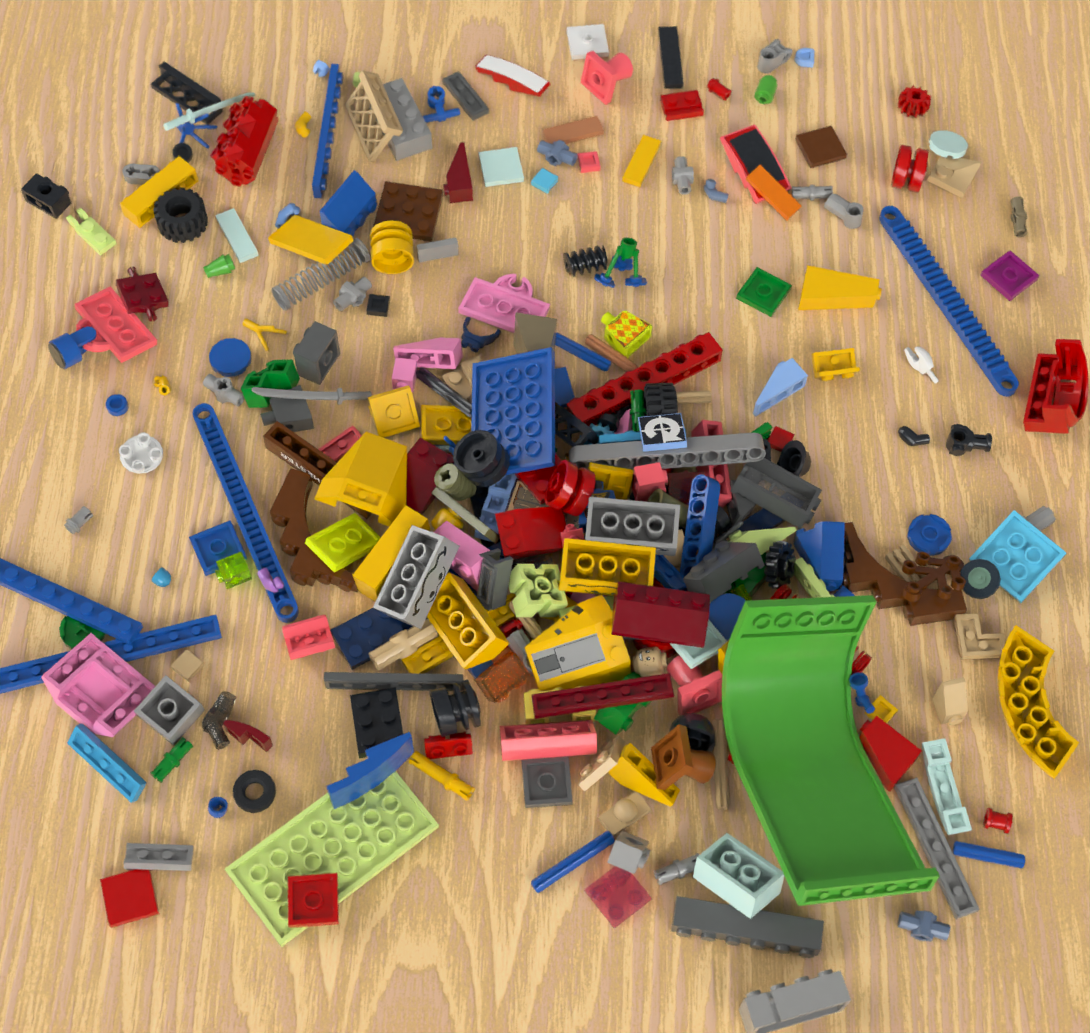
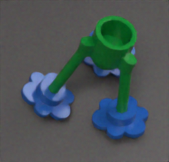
M629 237L622 238L621 244L617 246L616 253L612 257L606 273L595 274L594 279L604 286L614 288L615 284L610 276L613 268H618L620 271L632 270L633 260L631 258L633 256L634 275L625 279V285L634 287L647 285L646 278L638 275V255L640 250L636 249L637 241Z

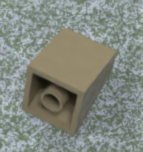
M516 312L514 330L516 353L520 354L549 347L555 350L557 319Z

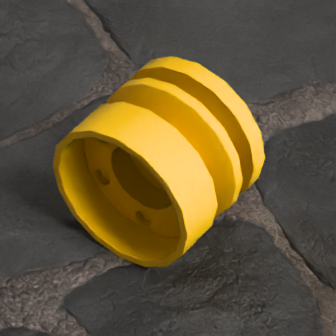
M393 220L384 221L376 224L371 229V262L377 271L384 274H400L413 266L412 230L407 224Z

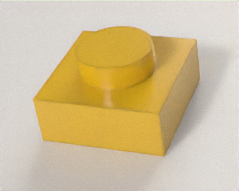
M880 695L872 703L875 711L871 714L865 711L864 714L871 720L877 715L884 722L888 723L897 713L898 709Z

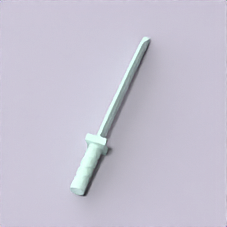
M248 92L195 112L187 109L186 115L166 122L163 126L168 131L185 122L193 124L195 123V118L232 105L235 102L238 103L245 96L255 97L256 95L253 92Z

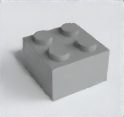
M166 675L134 710L140 719L173 746L205 711L200 702Z

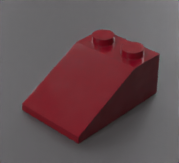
M421 437L407 453L406 505L423 515L436 498L432 494L433 490L437 487L434 482L436 472L446 464L452 463L455 465L453 456Z

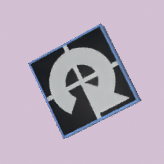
M681 413L638 417L643 452L687 448V439Z

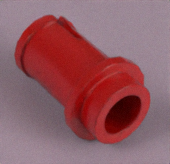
M712 78L707 84L708 91L710 93L714 92L724 101L732 93L730 89L720 83L718 78Z

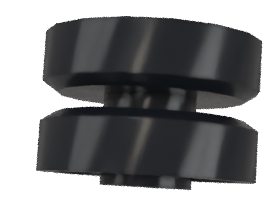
M476 430L464 435L454 449L453 460L455 466L475 486H492L506 475L510 466V457L507 450L489 431Z

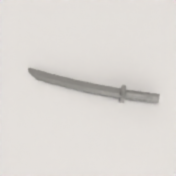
M252 387V392L265 397L337 400L338 405L342 404L343 400H368V397L372 396L371 391L344 393L342 388H338L337 392Z

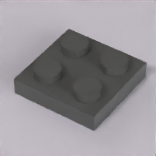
M569 757L522 760L525 808L573 804Z

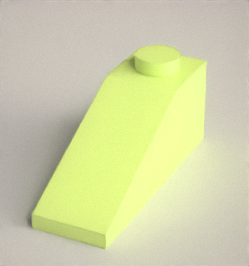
M795 527L744 532L738 530L728 536V542L756 543L760 555L769 550L770 546H773V542L782 541L797 530Z

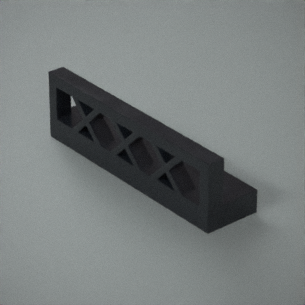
M165 61L159 65L161 76L151 83L152 89L173 103H179L180 107L185 111L191 109L192 112L221 102L218 96ZM166 81L170 84V87L162 88L159 85ZM173 92H183L184 96L175 97ZM196 101L198 106H189L187 102ZM223 108L213 111L207 118L201 121L209 125L223 112Z
M555 402L556 436L571 447L584 445L587 440L592 444L598 443L599 437L592 428ZM564 422L567 425V429L558 431V423ZM578 433L581 437L574 443L572 441V434Z

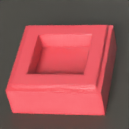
M597 151L578 153L581 173L600 171Z

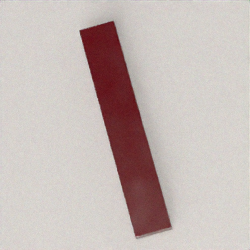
M666 673L532 694L531 696L534 717L539 719L673 698L674 691L671 674Z

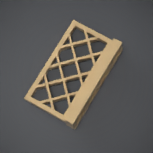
M362 70L359 74L361 82L345 106L368 160L374 162L394 135L400 136L403 129L379 75ZM364 100V108L363 111H361L362 101ZM361 114H363V115H362V123L360 124V117H361ZM369 114H371V115H370V123H369V125H367V124H368V116H369ZM367 128H369L368 138H366ZM375 128H377L376 139H374ZM373 142H375L374 151L372 152Z

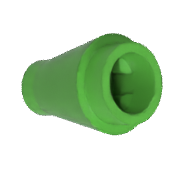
M222 254L213 262L203 267L208 278L232 273V270L236 269L229 254L225 256Z

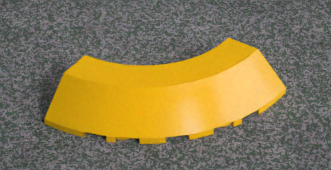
M1015 625L1005 642L999 661L998 692L1001 707L1009 728L1019 745L1044 772L1055 779L1080 742L1074 739L1061 726L1058 720L1055 721L1049 710L1050 705L1046 689H1044V677L1046 676L1049 661L1055 651Z

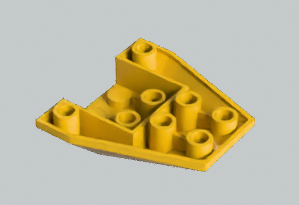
M366 431L322 479L315 500L336 507L338 501L379 515L378 523L389 527L406 505L407 446Z

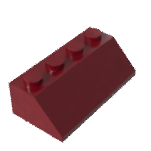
M618 581L613 601L611 635L704 648L710 613V595Z

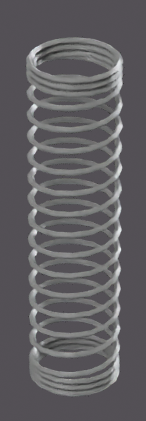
M355 238L351 245L348 246L351 255L344 249L345 257L340 253V261L335 257L333 259L335 265L332 262L329 263L330 269L326 264L322 263L325 273L318 266L319 262L317 261V264H312L311 268L306 267V271L301 270L300 274L296 273L295 278L290 277L289 281H284V284L279 283L274 286L272 293L279 306L285 311L290 309L289 299L294 305L297 304L295 297L286 287L285 282L290 284L296 298L302 301V297L291 283V279L295 280L299 291L307 298L304 287L309 294L313 295L312 288L318 292L317 284L324 288L322 280L325 284L329 285L328 278L335 282L333 274L340 279L339 271L345 276V269L351 272L350 265L356 269V263L361 266L362 262L370 261V254L365 244L360 239ZM352 251L355 253V255H356L357 258L359 259V262H358V261L356 260V258L354 257ZM348 256L351 258L354 266L351 264ZM342 258H343L344 261L346 262L348 268L345 266V264H344ZM313 266L317 267L319 275L313 270ZM332 266L335 268V270H336L338 276H337L336 273L334 272ZM307 269L312 271L314 279L309 275ZM302 272L306 273L309 283L302 276ZM297 275L301 277L304 287L297 280ZM280 285H282V286L284 287V289H285L287 295L285 294V292L283 291V289L280 287Z

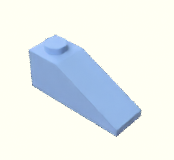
M793 358L786 362L782 361L775 367L774 372L755 403L753 411L755 417L805 387L808 375Z

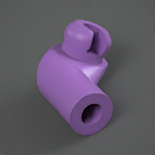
M267 568L257 572L266 590L276 593L278 589L284 587L281 578L275 577L272 579Z

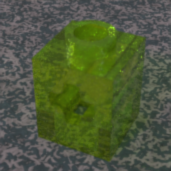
M242 552L216 561L218 570L215 571L219 583L224 582L227 589L252 580Z

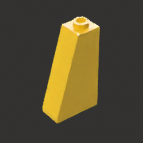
M807 265L798 310L873 308L875 301L880 300L881 297L880 279Z

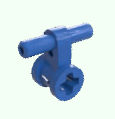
M433 86L428 90V105L435 109L436 113L422 116L426 123L437 120L442 122L446 121V118L460 115L459 108L444 111L445 92L440 86Z

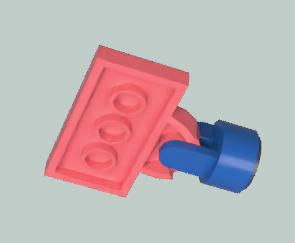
M110 286L75 303L76 311L83 318L76 324V332L70 335L65 333L49 341L48 348L56 364L60 368L67 369L81 362L82 354L86 351L104 352L111 350L117 359L123 363L156 346L157 339L134 313H127L122 299Z

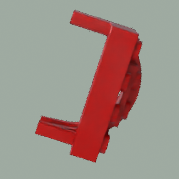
M1056 339V354L1037 353L1023 420L1025 431L1069 434L1070 427H1073L1082 419L1088 400L1089 375L1086 355L1080 340ZM1060 380H1075L1076 382H1061ZM1055 385H1056V393H1055L1054 404L1051 405V404H1052V399H1053V394H1054V389H1055Z

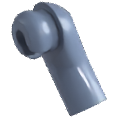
M706 180L704 191L711 200L727 203L729 194L718 191L715 187V180Z

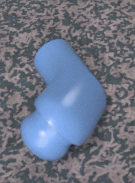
M293 203L288 204L279 211L275 226L280 228L287 222L290 215H298L300 208Z

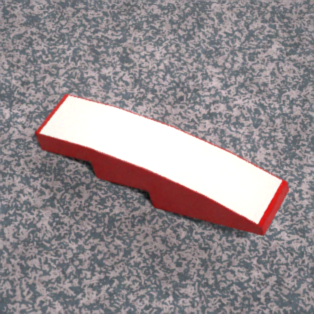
M485 55L475 66L478 73L492 75L494 82L508 84L510 91L540 97L550 86L549 81L534 72L494 56Z

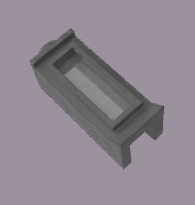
M499 548L479 554L483 560L477 599L488 611L506 605L513 558L500 559L501 550Z

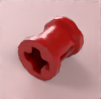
M988 807L984 816L983 828L988 829L991 827L1003 830L1004 833L1008 834L1012 826L1013 813L1003 814L995 812L992 808Z

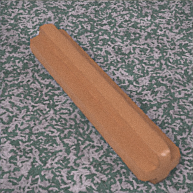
M589 334L586 337L585 344L611 360L612 363L625 372L638 368L636 363L595 335Z

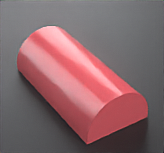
M592 720L500 726L502 761L597 754V735Z

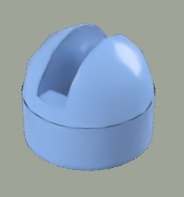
M317 60L313 67L314 74L319 73L318 77H324L330 70L329 66L321 60Z

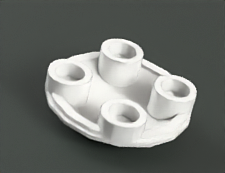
M145 432L128 439L119 448L120 461L123 467L137 474L148 473L154 470L163 458V448L160 442Z

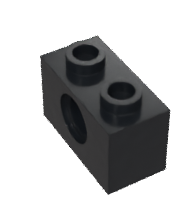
M37 173L21 188L27 203L55 219L72 203L69 191L64 186H58L48 177H42Z

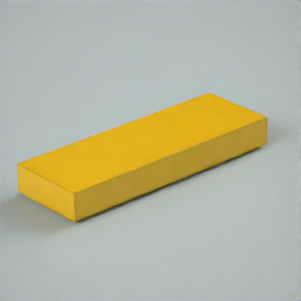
M646 135L642 136L622 177V182L641 187L661 146V140Z

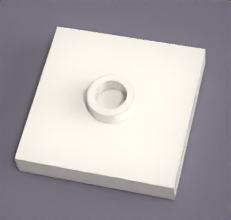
M604 24L567 27L572 60L586 59L587 53L592 50L599 57H609Z

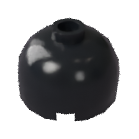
M686 713L673 721L669 732L679 724L686 726L690 749L713 751L715 747L714 727L706 717L696 713Z

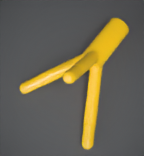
M247 318L242 323L244 327L257 333L266 351L269 350V347L262 335V331L287 333L286 330L276 329L274 325H259Z

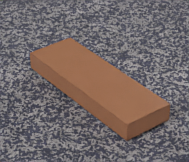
M598 116L543 129L545 141L551 144L558 140L568 144L604 134V129Z

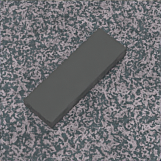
M459 71L443 78L445 87L472 121L489 113L487 105Z

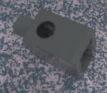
M301 385L289 389L295 391H303ZM272 397L270 399L272 411L260 414L264 426L278 421L293 432L314 429L313 419L306 399Z

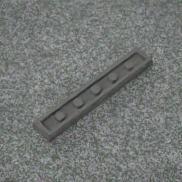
M324 672V683L327 689L383 690L396 687V690L429 691L445 686L447 691H453V683L457 682L460 691H463V674Z

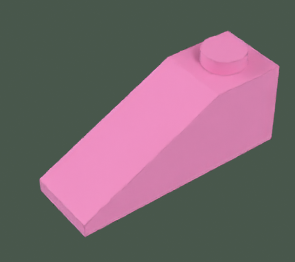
M435 338L397 345L393 348L395 359L417 360V367L456 369L463 357L460 338Z

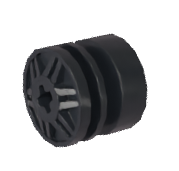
M468 679L462 681L463 692L460 691L457 682L453 683L452 695L448 694L445 686L429 690L433 712L442 737L457 733L458 721H461L465 730L470 729L469 718H471L474 728L481 726V711L478 698Z

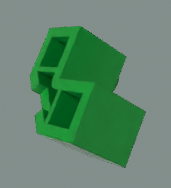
M292 359L272 360L266 364L267 368L256 373L253 371L247 374L241 391L249 408L269 407L270 399L272 398L252 392V387L289 390L297 386L300 377Z
M633 671L625 676L623 680L641 678V676ZM652 701L599 709L594 719L617 735L623 730L626 732L634 722L631 718L635 712L643 706L646 708Z

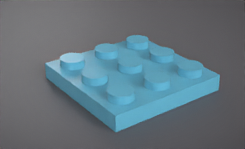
M1013 510L969 558V561L984 559L993 563L1000 574L999 586L1018 602L1022 603L1063 559L1066 552Z

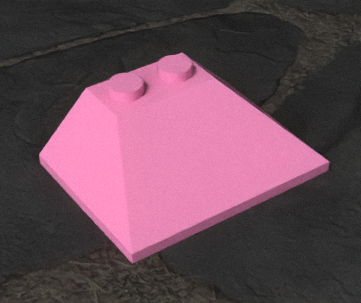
M92 633L42 675V680L59 707L77 722L83 723L93 734L114 737L137 715L134 710L155 687V685Z

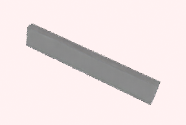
M918 778L896 784L894 787L930 866L931 868L936 867L940 875L937 881L955 919L978 912L980 909Z

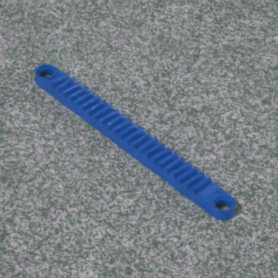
M894 206L884 207L879 221L995 390L1002 396H1012L1016 392L1019 382L1009 368V362H1005L1004 355H1000L999 348H995V342H991V337L987 336L986 330L982 329V324L978 323V318H974L973 311L969 310V305H965L964 298L961 299L960 292H956V287L952 286V281L948 280V275H944L943 268H939V262H935V257L931 256V251L927 250V245H923L922 238L919 239L918 232H914V227L910 226V221L905 219L898 208ZM892 214L895 216V219H887L885 215ZM1002 382H1009L1012 388H1004Z
M199 404L192 412L194 421L257 571L267 568L272 579L280 577L284 583V587L278 589L276 593L266 590L276 616L281 622H293L299 614L296 600L215 411L209 404ZM203 411L210 413L205 419L198 417ZM284 606H291L293 612L289 615H283L281 609Z

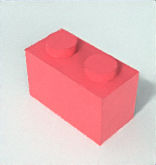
M660 462L634 467L631 488L635 501L647 502L656 489H662L666 492L665 483L668 482L666 470H662Z

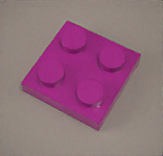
M1009 250L985 268L980 276L1011 301L1035 283L1040 275Z

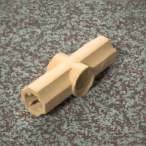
M425 619L421 629L413 626L408 630H402L390 637V641L369 652L370 659L375 667L381 670L399 658L403 659L416 652L419 646L438 636L437 630L429 619Z

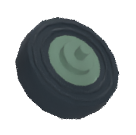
M971 560L960 571V576L966 580L963 591L972 598H988L999 588L1001 580L999 571L988 560Z

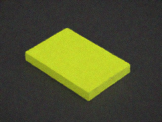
M353 513L306 538L305 544L335 573L369 554L381 537L356 513Z

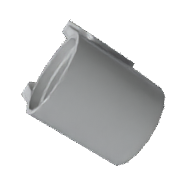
M775 39L761 50L757 65L758 70L762 73L772 72L789 60L793 52L792 49L786 48L779 39Z

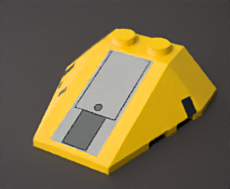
M603 595L578 603L575 608L565 616L563 615L555 624L543 631L524 647L539 691H551L558 687L570 689L577 686L621 681L631 673L630 658L623 637L611 635L613 612Z

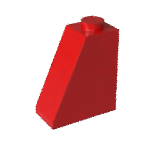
M876 715L872 721L867 720L860 728L862 734L859 739L883 785L890 792L917 760L922 750Z

